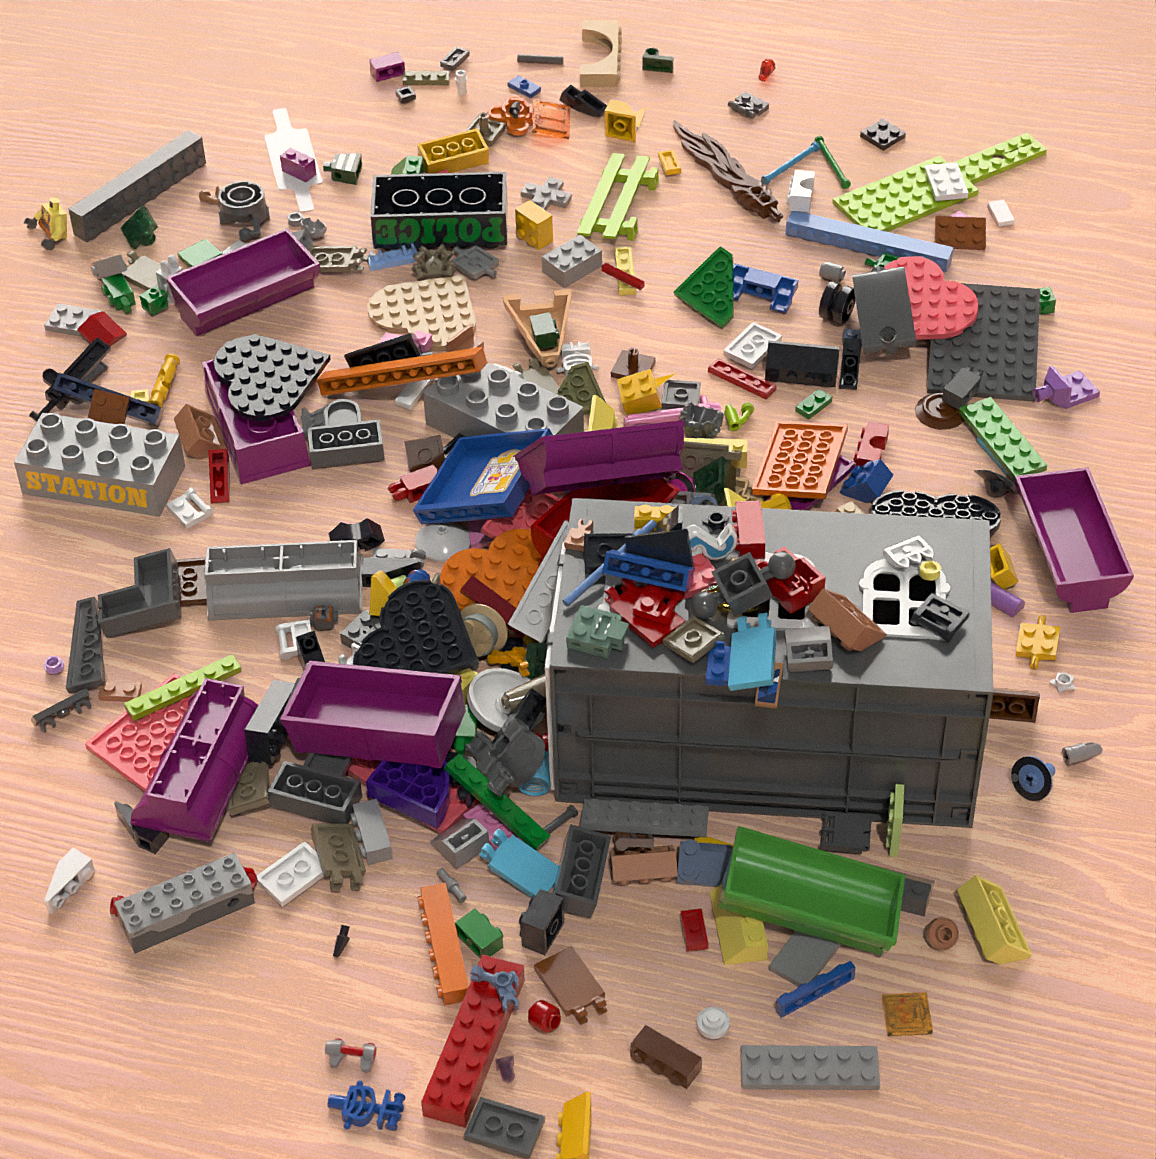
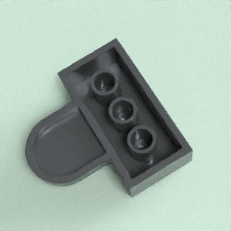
M338 399L332 401L324 409L325 426L307 428L312 468L385 460L380 419L361 421L360 407L352 400Z
M310 753L304 765L284 761L267 791L270 797V807L332 824H348L351 820L350 813H354L352 804L359 803L362 798L360 780L344 777L351 764V757Z

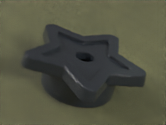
M713 511L708 515V518L702 519V522L709 526L710 532L717 529L723 530L727 526L726 522L729 516Z

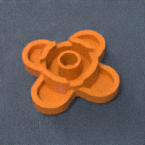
M518 95L508 96L502 105L491 106L488 109V119L505 123L507 131L516 136L526 134L528 132V125L543 124L546 118V113L543 109L533 107L532 104L528 105L525 98ZM515 101L520 102L518 118H513L508 112Z

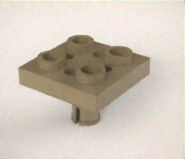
M482 112L476 116L465 131L478 128L486 145L492 146L506 129L505 123L488 119V113Z

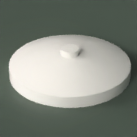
M492 668L484 670L473 678L468 688L467 702L469 708L482 724L491 730L499 732L512 713L503 709L501 697L504 696L505 692L530 680L527 677H521L520 673L508 669ZM545 713L539 714L530 730L531 732L540 725Z

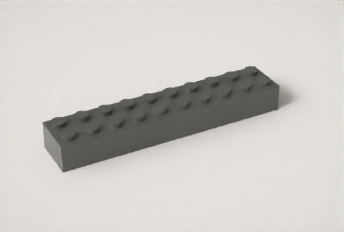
M190 130L184 132L68 208L73 234L83 241L89 242L206 164L202 137Z

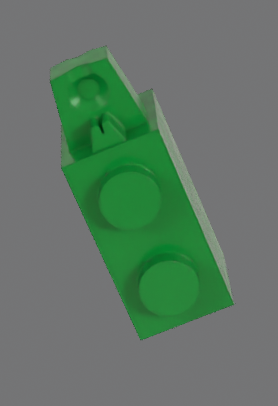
M122 273L103 278L101 290L104 296L107 295L110 306L113 305L116 311L122 309L125 314L132 312L131 306L136 305L134 293Z
M465 705L466 712L451 744V749H455L456 753L465 755V745L474 739L478 729V719L470 710L469 705Z

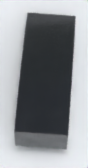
M569 85L562 91L559 99L566 106L590 116L600 117L605 113L607 107L605 103L584 89L581 92L573 85Z

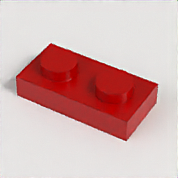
M702 908L680 911L686 950L708 949Z

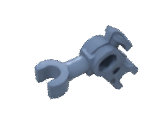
M473 965L470 972L472 974L470 980L474 982H481L483 980L492 983V987H495L500 1001H502L504 1013H507L508 1004H513L515 1009L519 1010V1000L514 997L517 994L512 986V983H514L515 988L519 986V979L514 971L510 973L496 972L494 975L485 972L480 966Z

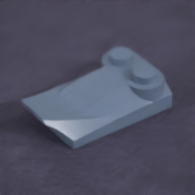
M692 839L681 841L677 884L718 887L723 882L733 846L699 843Z

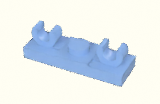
M412 243L411 248L406 249L405 245H403L402 250H391L383 253L381 250H378L379 254L373 255L371 251L367 261L370 271L415 263L417 261L413 258V255L418 252Z

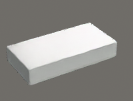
M1004 200L988 202V208L998 227L1014 224L1015 219Z

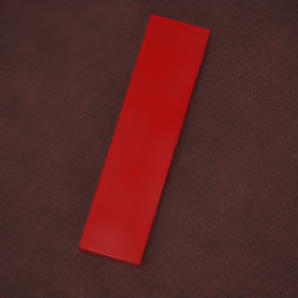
M717 358L708 367L709 373L765 400L776 391V385L722 359Z

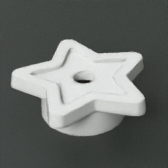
M1058 672L1056 679L1050 681L1051 685L1057 687L1059 693L1065 690H1075V686L1072 684L1074 676H1070L1068 673Z

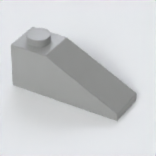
M122 255L110 256L93 262V267H91L94 277L97 276V279L127 271Z

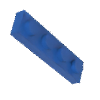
M851 961L839 964L832 971L818 975L815 980L801 984L790 993L782 994L777 999L776 1013L782 1018L854 980L855 965Z

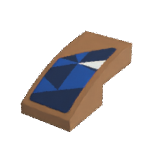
M775 662L773 685L757 687L755 706L777 709L784 663Z

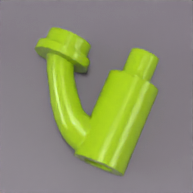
M744 403L742 405L741 412L743 415L740 418L735 408L731 405L725 406L724 415L731 431L739 430L741 425L747 422L749 416L755 410L751 403Z

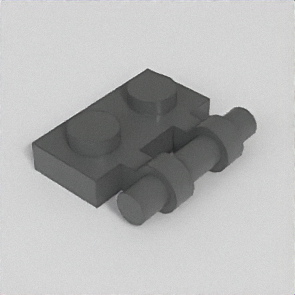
M743 92L736 97L735 102L731 100L728 102V106L733 111H739L743 116L752 119L769 109V103L747 92Z

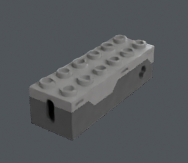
M232 853L118 900L114 904L122 929L134 954L254 904L253 891L258 883V879L254 869L242 866L236 854Z

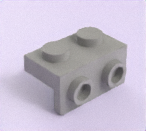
M305 407L302 408L301 421L305 438H308L307 428L325 426V407L312 413Z

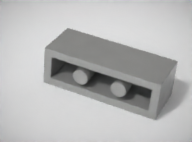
M377 799L352 804L354 813H350L353 826L357 825L358 828L355 829L357 841L362 842V845L359 846L362 858L366 857L368 865L392 860V848Z

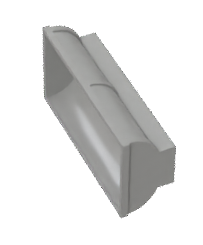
M357 540L207 547L205 563L207 620L310 616V611L316 605H332L334 611H338V615L362 613L361 572L363 554L360 553Z

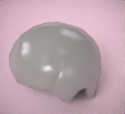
M307 217L300 222L301 230L306 229L311 239L321 238L327 231L325 223L320 222L319 219L313 222L310 217Z

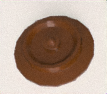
M933 393L924 396L918 401L915 407L916 417L921 423L930 428L938 430L952 429L965 421L957 408L942 401L943 393Z

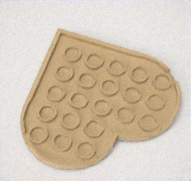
M464 275L387 285L385 288L377 291L368 303L369 319L377 328L382 327L386 329V332L397 334L415 333L416 330L432 334L433 345L430 349L431 351H447L446 341L469 324L473 325L474 333L476 330L475 316Z

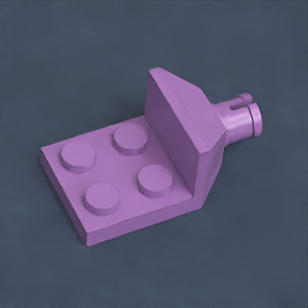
M1052 365L1049 366L1044 385L1033 389L1032 394L1037 402L1049 399L1052 403L1068 409L1099 397L1100 391L1080 370L1062 376Z

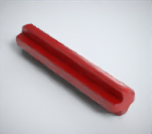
M604 263L601 266L602 272L638 290H642L645 287V281L611 264Z

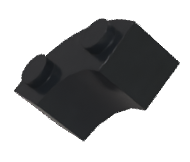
M368 518L355 524L340 522L328 533L330 541L357 540L360 550L364 549L365 551L371 550L385 541L381 525Z

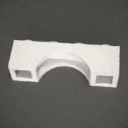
M795 170V175L791 176L787 195V205H790L789 211H810L815 171Z

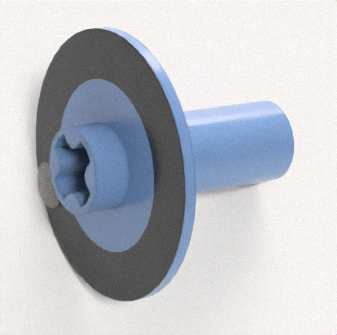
M1033 756L1022 757L1015 762L1011 771L1013 786L1027 800H1042L1048 796L1052 789V776L1055 774V767L1051 763L1045 764L1042 760Z

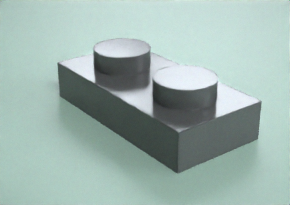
M456 46L440 61V67L454 71L470 56V50Z

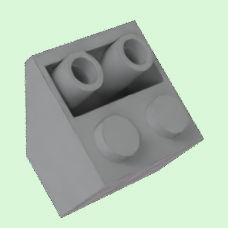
M829 626L785 629L788 672L833 669Z
M462 819L444 833L432 839L430 843L457 869L481 853V848L485 843L489 844V833L476 819Z

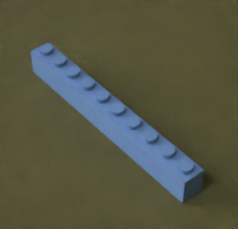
M792 211L786 221V235L878 257H881L883 253L899 257L921 256L935 262L942 272L945 273L952 262L954 247L799 211Z

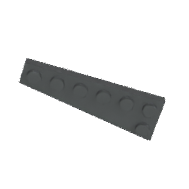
M95 597L76 602L66 690L69 693L105 684L101 631L98 623V601Z

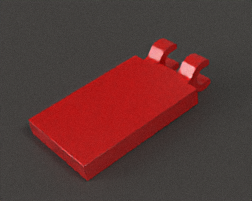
M621 579V582L624 584L621 590L624 593L620 596L612 586L604 590L608 595L604 600L610 604V612L622 615V622L629 623V628L652 648L662 643V639L686 622L675 611L671 614L672 619L668 625H662L633 615V607L645 586L641 584L636 587L631 579ZM664 602L658 612L664 611L667 606Z

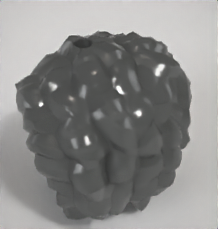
M689 402L680 411V420L684 421V432L692 438L711 439L720 432L724 418L723 412L710 407H700L692 402Z

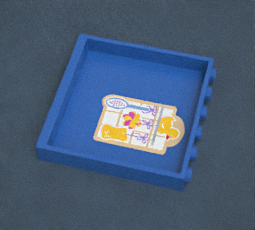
M545 428L460 437L413 509L421 524L512 517L530 488L529 481L521 474L514 455L539 438L553 435L551 430Z

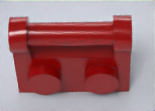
M647 583L633 607L632 614L662 625H668L672 619L671 614L678 602L682 601L685 593L684 591ZM665 598L670 599L664 611L658 612Z

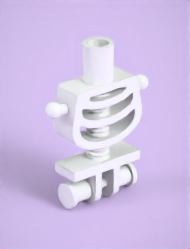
M578 341V345H573V342L562 345L563 368H557L558 373L564 372L566 377L571 366L589 362L591 369L599 370L598 365L592 366L589 341L587 343Z

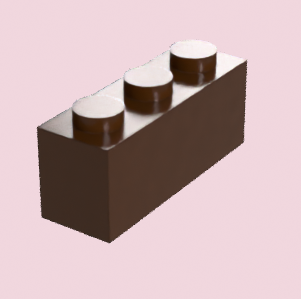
M647 1025L642 1028L630 1043V1056L637 1063L645 1064L658 1075L662 1074L677 1086L687 1089L702 1070V1057Z

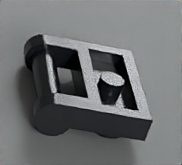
M931 593L914 612L910 622L916 626L921 625L941 635L945 641L950 642L957 630L969 618V612ZM924 615L948 626L947 629L925 618Z

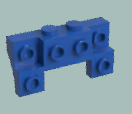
M734 263V300L738 301L742 293L772 300L770 310L787 313L792 304V298L798 289V279Z

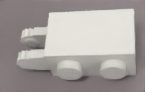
M174 255L168 256V262L163 260L160 263L161 269L156 272L158 287L167 293L168 303L172 305L176 302L169 284L166 282V277L183 271Z

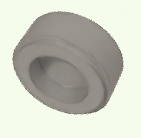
M292 212L287 216L288 224L292 227L301 226L300 222L304 219L303 214L300 212Z

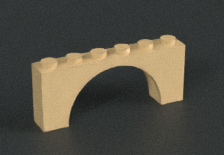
M582 20V42L599 44L607 48L611 53L599 62L580 65V87H617V81H620L622 26H619V20Z

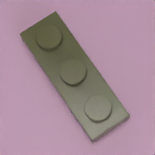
M425 70L403 72V86L449 85L450 71Z

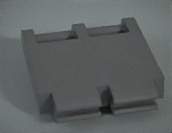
M834 812L822 813L824 824L821 828V834L823 835L819 847L821 850L857 854L870 850L872 820L864 819V815Z

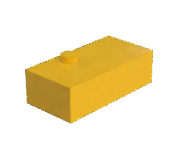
M478 128L417 143V155L423 157L426 174H434L445 169L452 173L489 163V148Z

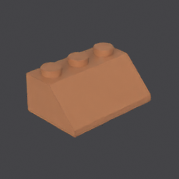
M185 404L173 418L185 452L190 457L194 456L198 459L208 458V450L227 449L214 415Z
M822 588L808 608L813 614L812 618L819 624L829 626L830 635L835 638L838 637L841 640L840 644L849 651L852 649L863 651L887 635L845 595Z
M672 845L655 846L654 848H648V851H638L636 848L624 851L609 850L612 878L614 882L618 881L620 885L630 884V880H639V883L651 882L653 878H660V881L673 880V877L678 876L676 850Z

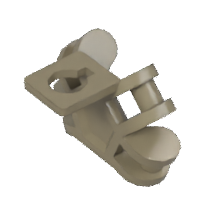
M443 244L436 250H427L421 246L419 248L420 251L413 255V258L419 264L411 268L417 275L416 279L421 281L428 278L453 277V270L457 267L456 263L449 261L453 252L445 249L446 246ZM441 254L445 256L443 261L440 259Z

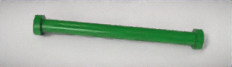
M817 136L814 142L819 144L821 151L839 178L842 188H849L851 185L850 180L844 176L825 145L824 138Z

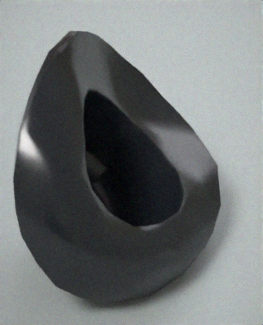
M974 470L978 476L984 479L987 491L993 496H1004L1010 490L1013 494H1018L1015 482L990 470Z

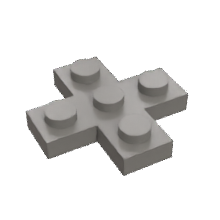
M548 177L542 186L527 182L520 191L521 197L531 199L533 203L545 211L550 205L566 208L572 200L571 193L560 191L564 186V180Z

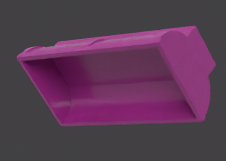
M286 228L166 277V282L169 284L174 300L179 307L181 319L198 336L313 288V279L319 276L320 263Z
M679 420L543 436L515 454V461L518 462L523 477L529 481L532 495L666 479L683 470L680 455L684 445V421Z
M1089 467L1015 476V487L1024 503L1034 529L1035 539L1041 547L1055 583L1054 587L1058 597L1067 603L1070 613L1107 609L1110 598L1123 592L1130 585L1134 574Z
M208 678L204 679L200 689L192 694L188 707L171 741L164 749L160 762L143 796L132 811L131 825L198 840L211 841L249 761L245 728L259 705L245 697L244 686Z

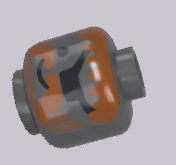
M316 605L310 611V624L316 630H332L335 623H338V611H334L332 605Z

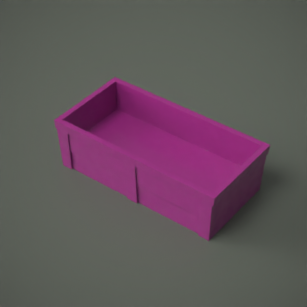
M214 359L202 362L205 393L241 485L311 466L302 427L299 426L293 410L283 417L280 415L271 417L269 421H254L239 416L233 411L229 403L228 391L230 386L218 378L214 367Z
M309 661L280 721L285 726L295 751L299 753L309 752L363 758V760L371 761L381 760L442 768L466 712L461 687L462 679L460 675Z

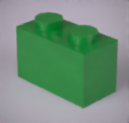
M473 909L455 922L457 936L480 959L482 955L491 957L503 948L504 936L502 931L498 927H494L488 917L476 909Z

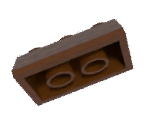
M993 687L989 719L1035 723L1040 693L1038 691Z

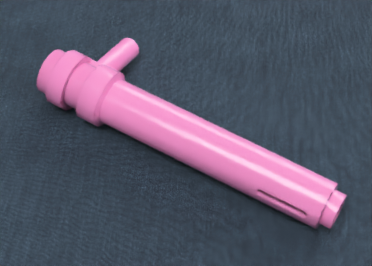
M706 395L700 396L701 404L697 406L710 407L721 411L720 403L708 402ZM683 408L630 414L624 417V426L679 421L680 411Z

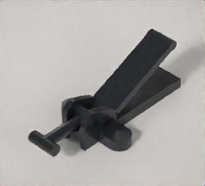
M96 337L63 374L86 382L92 381L108 369V366L101 360L108 354L111 347ZM46 369L42 373L43 381L50 386L45 392L46 400L49 403L38 414L34 411L29 414V417L36 422L42 413H49L55 406L59 410H63L69 401L78 405L83 403L82 401L56 393L53 390L58 376V372L53 369Z

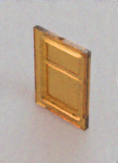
M533 99L532 133L569 140L570 106Z

